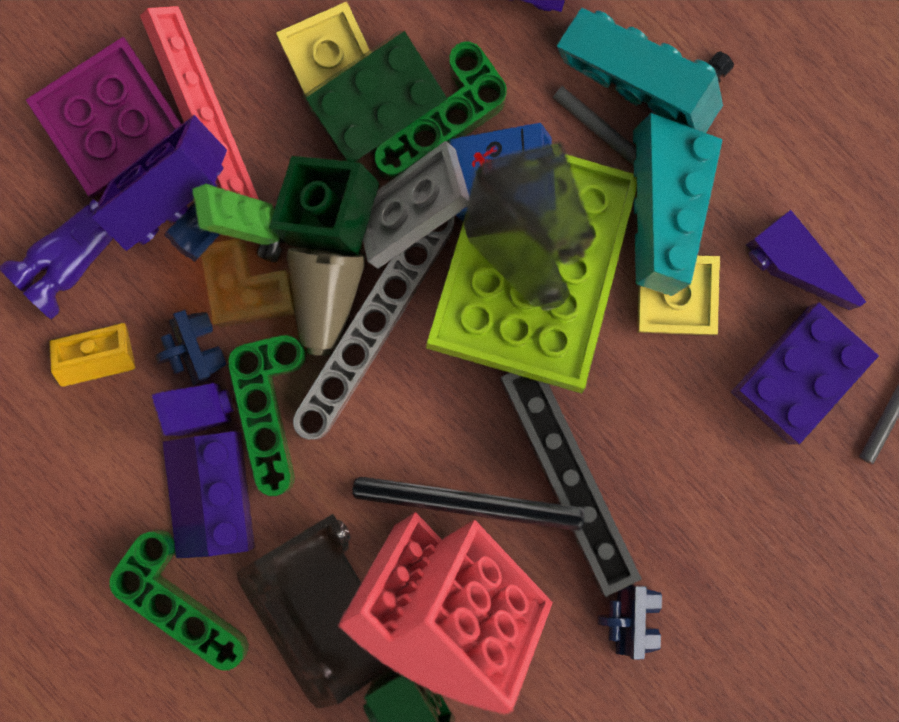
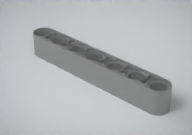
M454 216L447 220L448 225L443 231H431L428 235L390 260L294 415L293 426L296 433L302 438L308 440L320 439L325 437L331 430L451 237L454 230ZM412 247H421L427 252L428 256L423 264L414 266L406 261V252ZM393 279L403 281L407 286L406 293L398 299L389 298L385 294V287L389 281ZM372 312L382 313L386 318V324L379 332H370L364 326L365 318ZM352 345H359L365 351L363 362L357 366L347 365L344 360L345 350ZM331 378H339L344 385L343 394L335 400H329L323 392L325 382ZM317 411L323 418V425L318 432L311 434L304 429L303 418L308 412Z

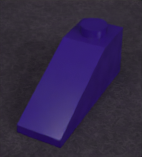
M792 210L782 215L746 244L751 250L749 257L760 270H767L770 275L847 310L861 307L866 303L865 299Z
M212 383L152 395L164 435L189 436L232 422L229 413L234 412V405L230 393L227 389L222 390L219 384Z

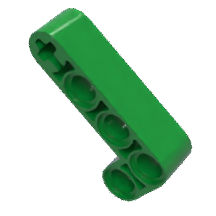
M470 41L461 42L451 50L449 55L450 75L460 90L377 147L375 163L379 174L384 179L391 181L443 142L447 141L450 144V139L467 136L503 109L507 95L506 84L477 44ZM462 57H470L476 61L477 66L473 70L463 71L457 67L456 62ZM484 88H492L498 92L499 98L495 102L486 103L479 98L478 93ZM454 109L464 111L468 118L463 124L454 125L447 120V114ZM429 131L435 136L436 140L431 146L421 147L415 143V136L419 132ZM403 143H408V147L415 157L411 158L409 151L405 153ZM389 154L394 158L400 156V166L397 168L392 164L386 166V156Z
M288 335L240 345L231 352L228 359L229 371L254 480L258 490L268 496H278L288 492L295 481V473L272 378L295 372L305 363L306 350L304 346H301L297 339ZM285 344H293L297 350L296 359L291 364L282 365L277 358L279 348ZM254 353L258 358L257 369L250 374H244L240 369L239 362L245 354ZM261 390L267 397V404L262 411L255 413L250 409L248 399L253 392ZM265 428L271 429L276 436L274 447L268 451L262 450L257 444L258 433ZM280 453L281 460L273 461L277 473L283 472L284 480L278 483L279 489H276L274 483L268 484L266 481V476L272 474L270 462L262 464L260 457H273Z
M153 530L141 534L134 541L110 577L109 587L112 594L219 670L235 668L248 653L249 643L246 636L161 576V573L175 553L174 538L169 532ZM150 538L158 539L162 543L163 553L159 559H154L147 553L146 545ZM127 571H132L138 575L140 586L137 591H131L125 586L123 581ZM158 594H165L171 599L172 610L169 614H164L157 609L155 599ZM190 617H197L203 621L205 625L203 636H194L189 632L187 622ZM215 630L218 631L219 635L214 638L215 641L209 646L206 645L205 642L214 635ZM230 641L235 645L232 650L234 654L227 658L222 654L224 651L223 645Z

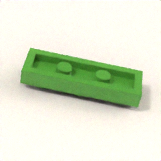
M208 184L193 188L200 229L266 246L279 242V236L269 229L274 213L273 204Z

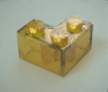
M240 239L212 243L201 255L214 325L223 328L295 314L289 274L283 270L251 276L246 245Z

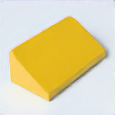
M125 323L49 341L51 373L60 386L73 385L135 369L134 355Z

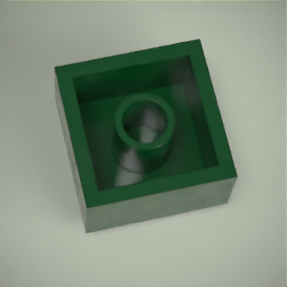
M291 155L269 229L293 247L359 255L379 182L361 163Z

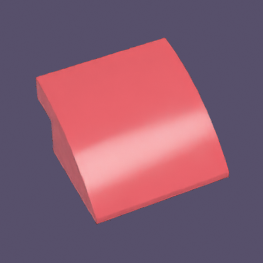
M414 512L394 525L338 626L361 647L406 678L461 703L492 712L508 714L513 710L553 602L475 519L441 539Z

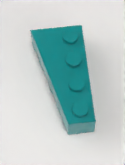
M581 7L557 44L558 51L565 64L605 88H608L611 83L615 84V90L625 100L635 106L645 102L654 113L663 118L706 133L723 107L717 73L711 65L702 60L692 62L682 57L675 47L667 43L658 45L648 40V37L637 28L630 26L625 29L615 24V21L602 11L597 10L595 13H592Z
M650 113L633 130V143L636 144L634 177H637V198L634 199V214H637L638 233L635 234L636 284L673 296L692 283L723 139Z

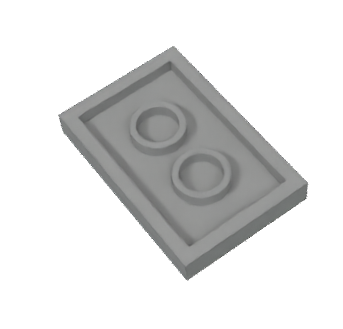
M447 141L440 144L377 190L363 238L367 260L376 268H380L398 256L405 249L471 204L456 150Z

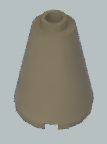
M300 247L289 248L286 258L299 342L301 346L307 347L308 354L330 355L331 349H335L342 339L364 270L365 255L361 253L359 255H351Z

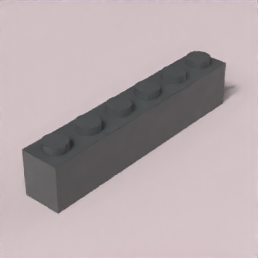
M513 373L500 377L499 380L558 504L581 507L585 511L583 528L579 531H571L600 592L606 597L642 580L549 384Z

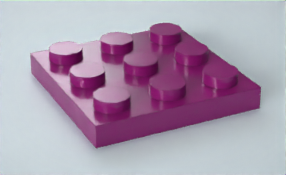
M124 36L26 99L28 105L77 180L92 199L105 191L113 178L182 125Z

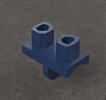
M195 202L164 234L171 241L172 246L194 262L220 235L199 228Z
M183 310L174 313V318L169 320L178 346H175L171 334L160 337L165 351L155 355L158 364L169 362L173 374H178L185 371L180 359L182 357L192 385L196 386L204 383L210 375L222 369L226 365V361L219 346L201 352L197 343V338L213 332L208 313L201 312L187 315L186 311Z
M631 584L617 591V600H609V614L598 615L597 624L609 626L608 640L616 641V654L630 656V659L640 660L645 659V653L661 649L659 629L645 626L646 613H659L662 609L661 592L648 590L646 586Z

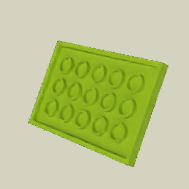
M553 151L557 211L541 213L531 203L465 215L426 348L582 394L586 386L634 201L637 177H634L633 173Z

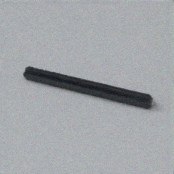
M359 477L353 483V497L361 500L574 531L581 530L585 521V511L581 507L368 477Z

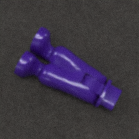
M94 199L59 228L30 246L26 257L22 261L8 260L0 266L1 272L18 289L24 292L23 294L51 320L59 314V305L55 297L56 293L67 291L74 287L89 266L113 240L91 217L99 201L97 202ZM42 270H47L42 279L33 284L35 276Z

